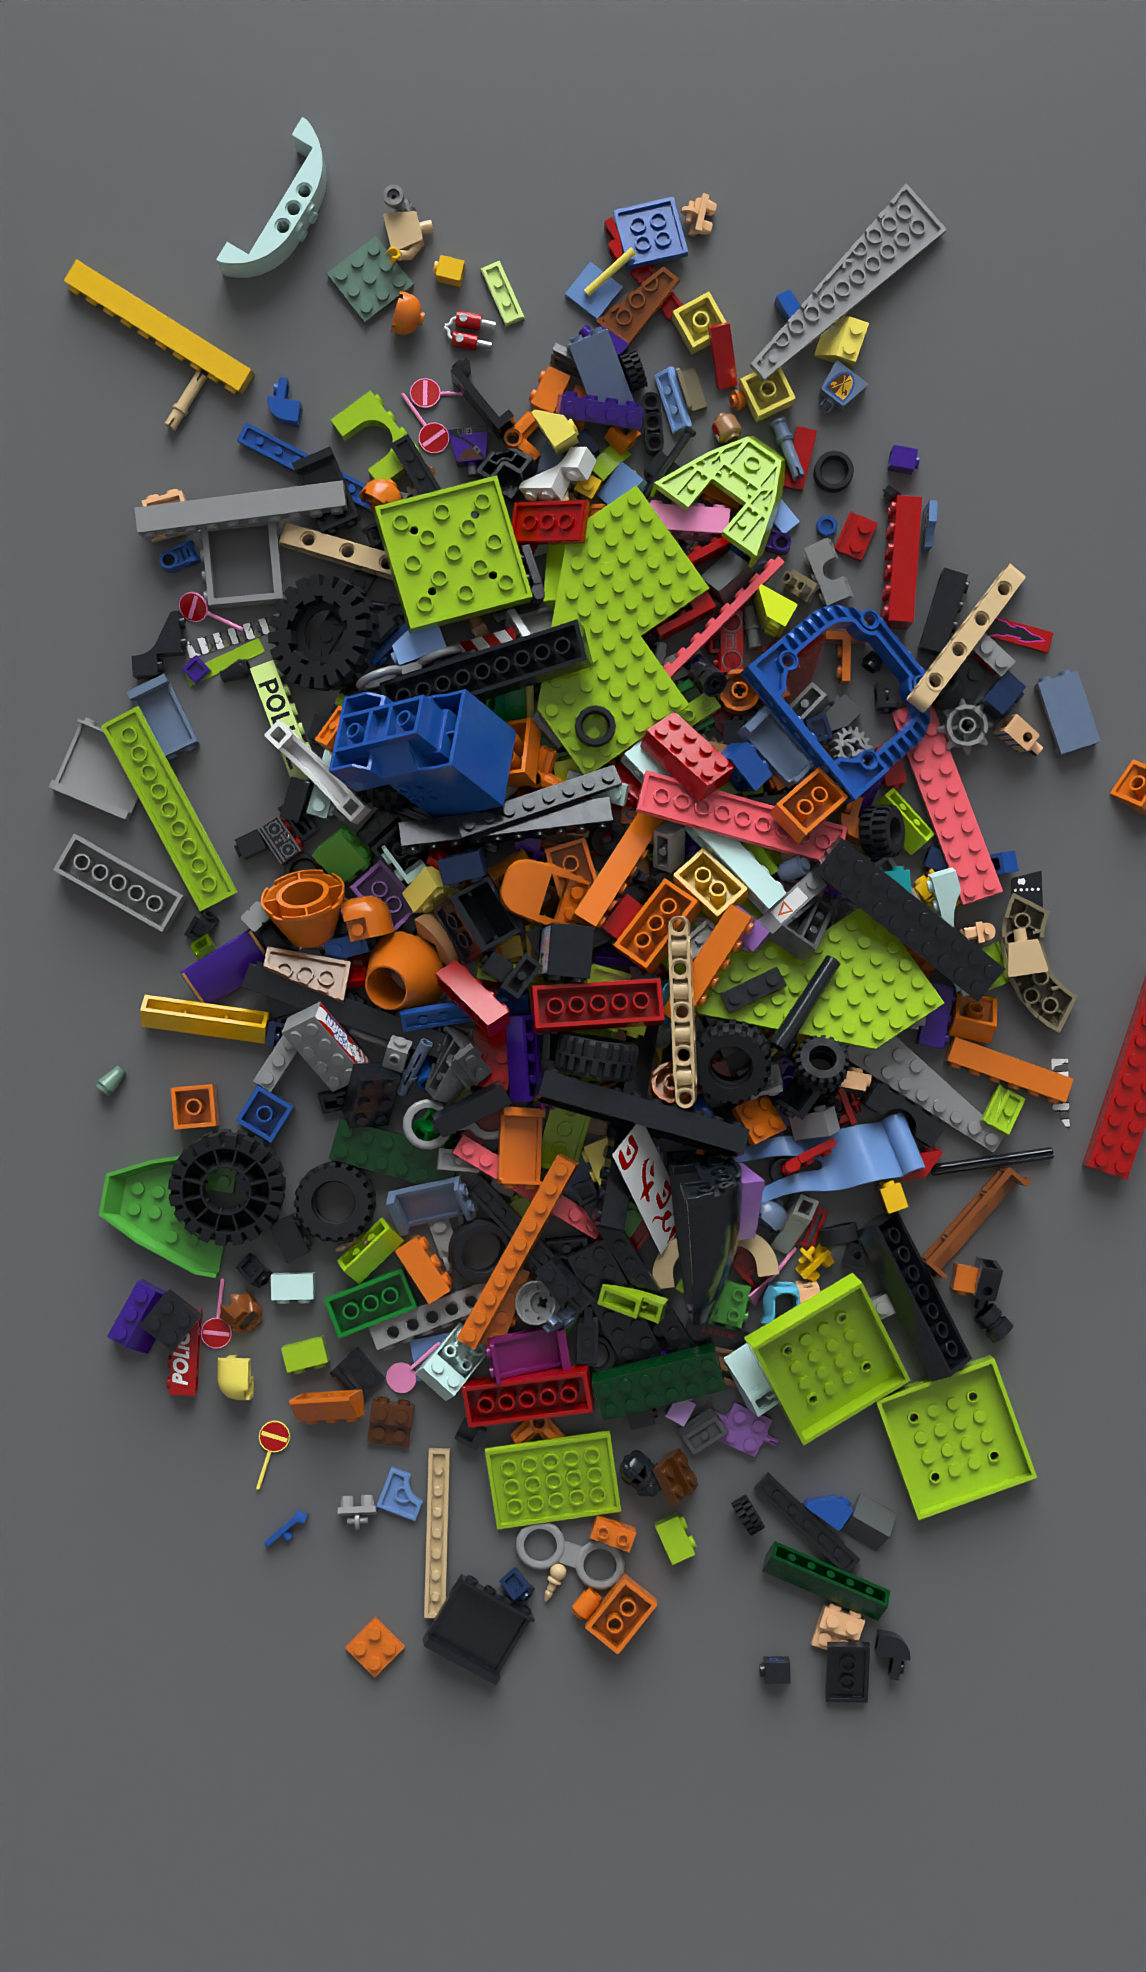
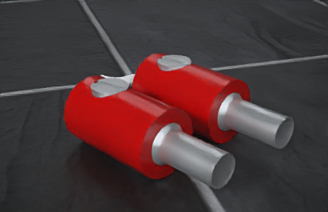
M458 310L456 317H452L448 324L445 323L444 329L447 330L448 338L452 340V347L476 351L477 347L491 350L492 342L479 340V335L454 331L453 336H451L448 327L456 320L455 326L480 331L481 327L495 329L496 322L483 320V315Z

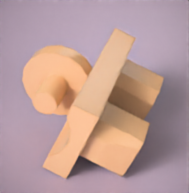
M703 193L701 198H696L695 202L689 201L688 206L682 207L681 213L686 216L685 222L690 223L688 232L690 236L694 237L697 234L708 235L711 232L713 224L704 220L705 215L713 216L717 204L708 200V194Z
M980 921L969 924V928L959 929V932L974 944H979L991 940L995 936L996 930L992 924Z

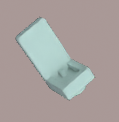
M386 846L381 847L384 851L381 854L388 865L390 863L394 864L396 867L394 873L400 881L405 879L409 884L424 867H427L420 859L403 871Z

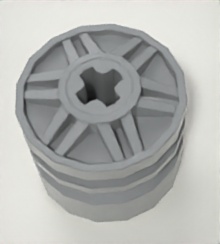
M542 1281L525 1283L518 1290L515 1298L517 1314L524 1322L530 1325L547 1324L548 1318L556 1316L559 1311L569 1307L570 1304L567 1301L560 1306Z

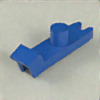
M297 1510L296 1514L263 1544L268 1547L280 1536L285 1541H288L293 1536L288 1529L297 1521L304 1524L309 1513L305 1514Z

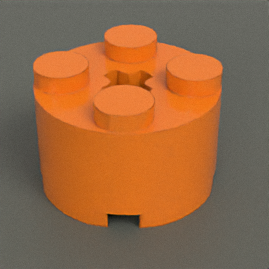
M735 669L725 675L727 678L726 687L721 694L717 695L722 708L731 714H745L751 711L759 700V696L740 674L744 669ZM737 688H740V691H744L741 696L734 693Z
M666 1062L658 1066L653 1073L651 1094L653 1098L662 1100L664 1105H678L675 1099V1087H669V1084L674 1086L673 1063ZM688 1092L681 1094V1100L684 1103H688L692 1098Z

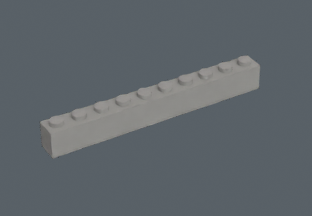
M342 480L136 507L134 510L137 533L144 537V539L157 538L156 535L165 534L167 537L176 536L178 532L194 534L201 529L216 531L219 530V527L224 526L232 529L240 527V524L247 523L249 526H256L262 521L278 523L281 522V519L285 518L300 520L302 516L308 515L312 518L321 517L324 513L339 515L343 511L348 510L345 485Z

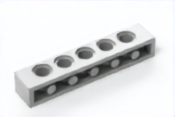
M473 1283L445 1294L431 1304H428V1302L422 1303L413 1310L368 1327L376 1349L382 1348L383 1351L394 1348V1343L402 1341L404 1344L414 1340V1336L421 1333L422 1336L434 1332L433 1328L440 1325L442 1328H446L454 1324L453 1320L461 1318V1321L466 1320L474 1306H469L466 1303V1298L468 1296H475L478 1300L486 1284ZM450 1303H454L458 1307V1311L454 1314L447 1311L446 1306ZM435 1311L438 1314V1320L430 1321L427 1313ZM409 1319H416L419 1322V1327L416 1329L410 1328L408 1326ZM391 1326L397 1327L399 1335L391 1336L388 1328Z

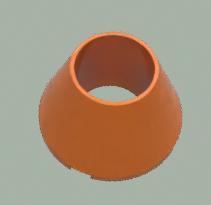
M319 869L296 871L276 879L275 885L270 889L266 887L261 895L262 909L293 945L300 948L317 947L327 943L335 934L345 895V885L343 880L335 873H332V875L324 874V871Z
M405 931L390 933L381 938L371 950L365 980L366 992L374 1004L388 1010L400 1011L433 1005L443 993V990L437 984L436 973L445 967L444 963L439 959L436 948L426 939L418 935L408 934ZM389 968L396 971L402 977L406 990L398 987L393 982L389 974Z

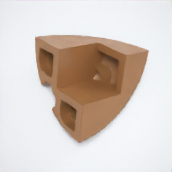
M426 913L414 919L418 936L436 945L441 962L449 965L454 960H459V953L435 913Z

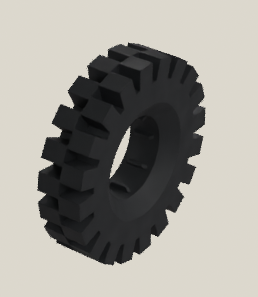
M220 1129L218 1133H214V1131L205 1133L201 1138H196L189 1143L172 1168L168 1189L171 1190L169 1195L171 1207L175 1206L176 1209L174 1215L179 1222L182 1220L185 1222L184 1229L191 1235L194 1232L200 1235L198 1239L206 1243L211 1239L215 1240V1245L226 1246L227 1242H232L233 1246L243 1244L247 1239L252 1241L258 1238L262 1231H267L274 1219L277 1218L282 1207L286 1188V1177H283L282 1174L284 1171L280 1160L277 1161L275 1159L276 1153L270 1146L266 1148L263 1145L264 1141L256 1135L254 1138L249 1137V1132L238 1130L237 1133H233L231 1129ZM228 1168L230 1171L235 1170L244 1177L243 1180L247 1181L249 1192L247 1191L246 1196L248 1199L241 1205L237 1204L234 1208H223L224 1206L220 1207L213 1203L205 1189V1185L208 1184L206 1178L213 1171L216 1173L218 1169Z

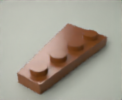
M663 266L644 281L634 292L629 293L619 304L609 309L610 311L603 317H599L596 322L600 326L606 327L630 346L678 285L680 279Z

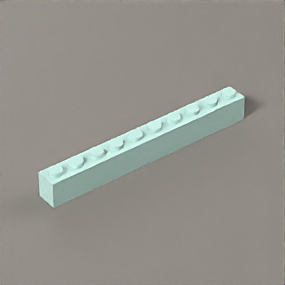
M643 739L628 750L621 759L624 766L641 784L646 770L673 777L640 747ZM685 826V831L701 848L704 847L748 888V898L763 914L786 894L783 885L770 876L769 870L756 861L754 854L750 850H746L742 846L741 841Z

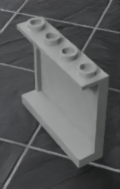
M78 718L79 726L55 781L51 780L49 788L130 822L139 797L102 728L96 726L97 722L89 718L81 720Z

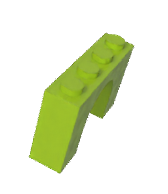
M371 390L331 419L333 427L344 442L368 426L384 428L391 434L393 442L407 434L403 427L398 428L395 424L397 421L390 410L386 412L383 408V400L378 394L374 396ZM392 448L383 459L368 469L369 475L373 480L391 479L395 482L406 474Z

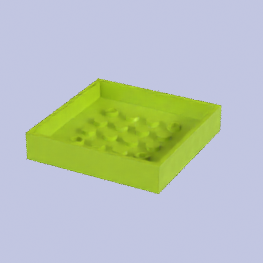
M497 475L375 506L374 516L409 634L526 604L531 601L533 597ZM477 513L479 517L474 519L471 517V514ZM413 528L418 531L415 535L410 532ZM494 573L496 579H491L489 574ZM433 589L436 594L430 595L428 590Z
M853 1273L744 1337L793 1433L803 1446L911 1381L863 1283Z
M991 1355L966 1363L951 1377L933 1382L930 1377H926L901 1386L875 1402L914 1515L918 1520L1037 1478L995 1358ZM975 1393L976 1397L972 1400L969 1399V1395ZM912 1414H917L916 1420H910ZM997 1452V1457L992 1459L990 1457L991 1453ZM934 1473L938 1474V1478L936 1480H932L931 1478L932 1474Z

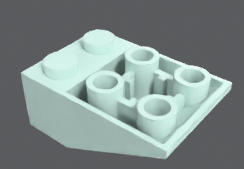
M461 1322L453 1328L440 1343V1346L427 1357L415 1372L420 1379L445 1401L456 1395L486 1356V1345L480 1344L474 1350L456 1339L464 1326Z
M747 1343L723 1358L749 1410L759 1417L778 1404Z

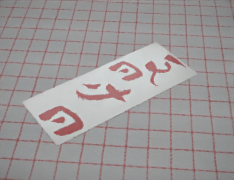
M636 1124L612 1156L660 1254H662L676 1235L670 1177L647 1128Z

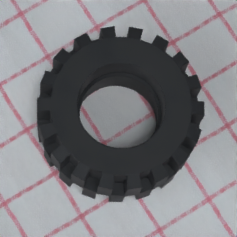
M896 805L867 806L863 810L859 822V838L866 856L869 858L896 857L902 851L905 840V825L901 811Z
M817 1035L812 1036L811 1040L807 1038L803 1044H800L796 1052L793 1070H795L794 1076L798 1078L797 1082L799 1085L804 1084V1089L808 1091L810 1088L812 1093L821 1091V1094H826L827 1090L833 1092L835 1087L839 1088L841 1083L844 1082L849 1066V1055H846L847 1050L845 1047L841 1048L842 1043L840 1041L835 1042L831 1036L829 1039L825 1038L826 1035H821V1038H817ZM813 1059H824L830 1063L832 1068L829 1070H819L813 1067L810 1061Z

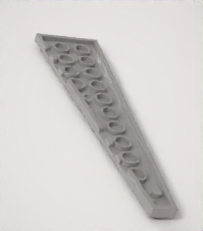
M907 183L815 288L807 300L803 302L795 314L790 317L783 328L778 331L753 360L750 368L763 382L946 232L947 229Z
M896 1036L876 1050L855 1045H841V1048H846V1055H849L850 1062L878 1080L887 1083L892 1089L904 1094L908 1099L919 1104L925 1110L939 1117L942 1121L994 1153L1005 1136L989 1127L988 1124L980 1122L983 1115Z

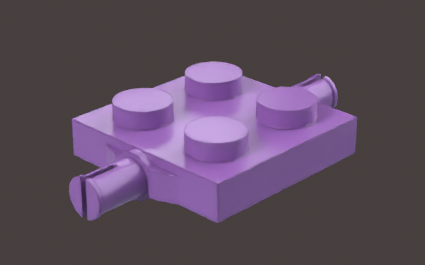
M736 1401L733 1402L730 1410L725 1415L715 1411L729 1431L718 1441L753 1457H756L760 1446L764 1442L774 1447L777 1446L779 1439L768 1435V1429L772 1422L771 1417L765 1414L758 1417L747 1406Z

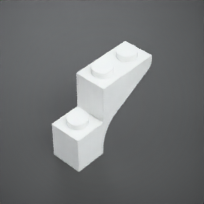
M570 447L568 453L559 464L524 480L520 484L519 489L525 498L531 502L562 501L571 481H588L597 460L587 447Z

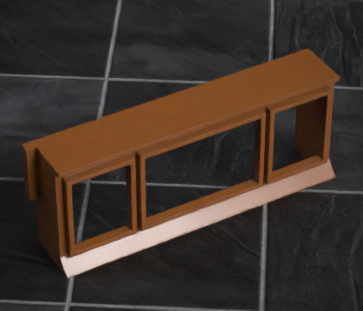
M1000 1166L921 1256L923 1262L933 1270L931 1275L936 1279L940 1277L946 1279L948 1276L941 1271L942 1268L1016 1184L1027 1187L1032 1180L1025 1176L1021 1177L1011 1167L1004 1168Z

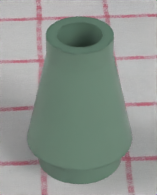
M117 1065L98 1080L99 1083L96 1087L109 1097L112 1093H115L126 1072Z

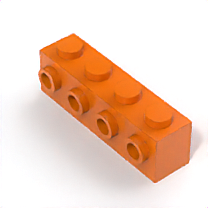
M522 1268L481 1344L489 1346L487 1338L505 1335L510 1326L514 1327L518 1315H515V1298L518 1290L525 1283L532 1280L533 1276L529 1275L531 1269Z

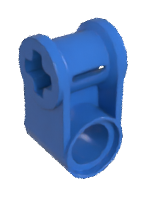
M193 540L185 541L160 554L159 563L164 571L175 573L201 562L200 556L195 551ZM174 558L175 561L171 566H166V559Z

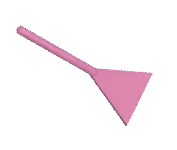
M793 1247L781 1262L779 1272L796 1252V1247ZM771 1275L748 1295L754 1307H756L766 1287L776 1275Z

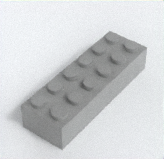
M73 834L53 869L164 933L168 932L187 899L183 894L76 834Z

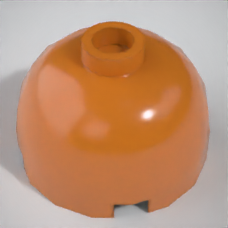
M400 291L398 296L402 297V299L399 298L396 303L392 325L396 327H392L390 332L398 335H408L413 333L418 325L423 324L425 313L421 312V303L414 295Z
M374 479L368 482L359 493V497L364 504L366 501L371 504L370 509L374 511L375 506L402 500L401 493L397 489L398 485L391 479Z

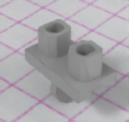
M362 1495L361 1506L354 1507L353 1496H342L341 1507H338V1514L340 1517L355 1516V1518H347V1524H355V1529L360 1530L361 1524H368V1517L361 1516L378 1515V1509L375 1506L373 1495Z

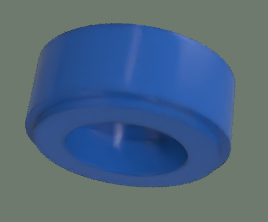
M829 515L822 516L816 524V531L822 537H831L837 530V521Z

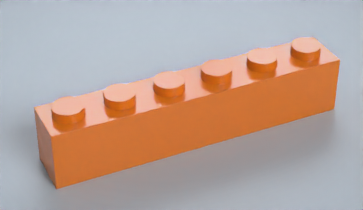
M733 904L728 906L693 961L695 1012L699 1006L702 1007L707 1001L708 996L706 994L710 988L714 989L720 980L718 976L721 971H725L732 961L730 957L733 952L737 953L743 944L741 940L744 935H748L754 928L755 924L753 921L755 918ZM670 998L664 1006V1014L671 1018ZM679 1006L677 1013L680 1017L685 1018L688 1015V1009L685 1006Z
M958 1037L951 1038L944 1058L945 1061L949 1062L948 1066L959 1070L961 1067L969 1069V1074L980 1077V1074L987 1075V1080L998 1084L1000 1080L1008 1083L1007 1087L1018 1091L1020 1088L1028 1090V1095L1039 1098V1095L1046 1096V1101L1057 1105L1059 1101L1066 1103L1074 1081L1073 1078Z

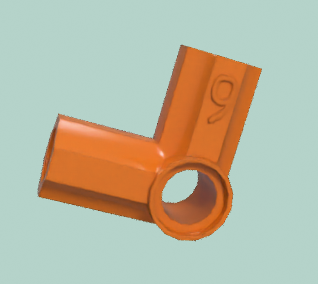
M527 411L512 428L505 432L504 446L506 449H509V447L518 449L532 457L536 464L541 457V453L527 441L530 435L539 427L531 412ZM510 436H515L519 441L516 444H511L507 439Z
M540 746L536 784L530 785L531 788L543 789L565 781L552 773L558 755L556 749Z
M544 1418L542 1423H536L534 1420L523 1421L510 1432V1436L516 1444L529 1442L537 1434L544 1440L566 1437L551 1418Z

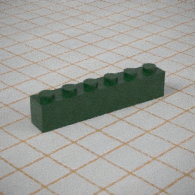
M774 1541L765 1556L763 1572L878 1621L888 1608L890 1590Z

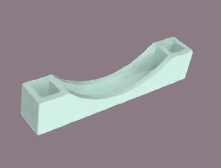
M951 867L928 874L929 881H926L929 893H933L934 901L931 902L934 912L938 913L939 916L954 927V910L961 888L956 870ZM953 982L956 992L959 991L963 997L969 995Z

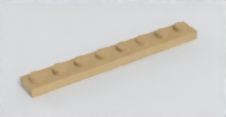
M429 1448L424 1618H435L446 1600L450 1448Z

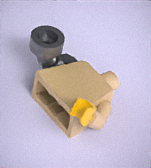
M389 185L383 192V198L386 205L393 208L396 213H385L383 217L391 246L385 254L392 256L388 261L390 264H393L396 260H412L421 251V248L424 247L422 235L433 233L434 230L431 220L419 222L416 208L411 200L404 199L401 187Z

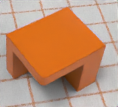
M613 425L608 430L604 439L620 455H623L635 445L641 433L637 429H633L630 433L626 434L620 427Z

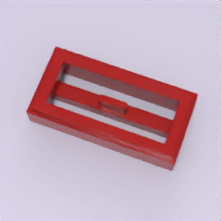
M817 1207L803 1240L798 1239L796 1243L807 1248L814 1247L819 1236L818 1230L822 1229L829 1211ZM820 1212L822 1213V1216L819 1220L810 1244H808L807 1240L814 1226L818 1213Z

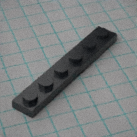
M769 1472L754 1486L758 1493L839 1569L849 1573L860 1561V1558Z

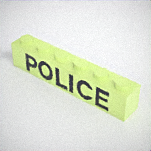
M274 660L250 668L271 727L280 720L305 743L303 735L306 734L302 722L298 723L296 715H299L295 703H290L288 697L291 695L288 684H283L281 677L284 674L279 671ZM306 742L305 744L312 750L310 743ZM281 752L290 778L293 776L313 782Z

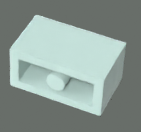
M315 1272L273 1273L271 1275V1300H277V1304L290 1303V1300H298V1303H310V1300L316 1297Z

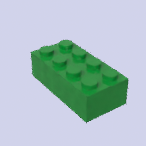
M404 1266L326 1296L323 1299L338 1338L355 1333L419 1306Z

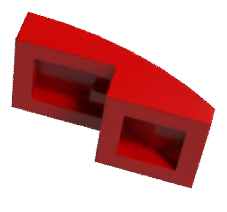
M612 217L604 221V230L611 240L608 242L607 251L615 262L622 256V244L617 227Z

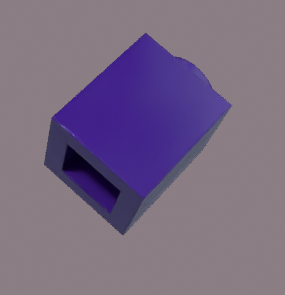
M893 445L890 451L887 470L911 475L914 469L919 467L920 456H917L918 449Z

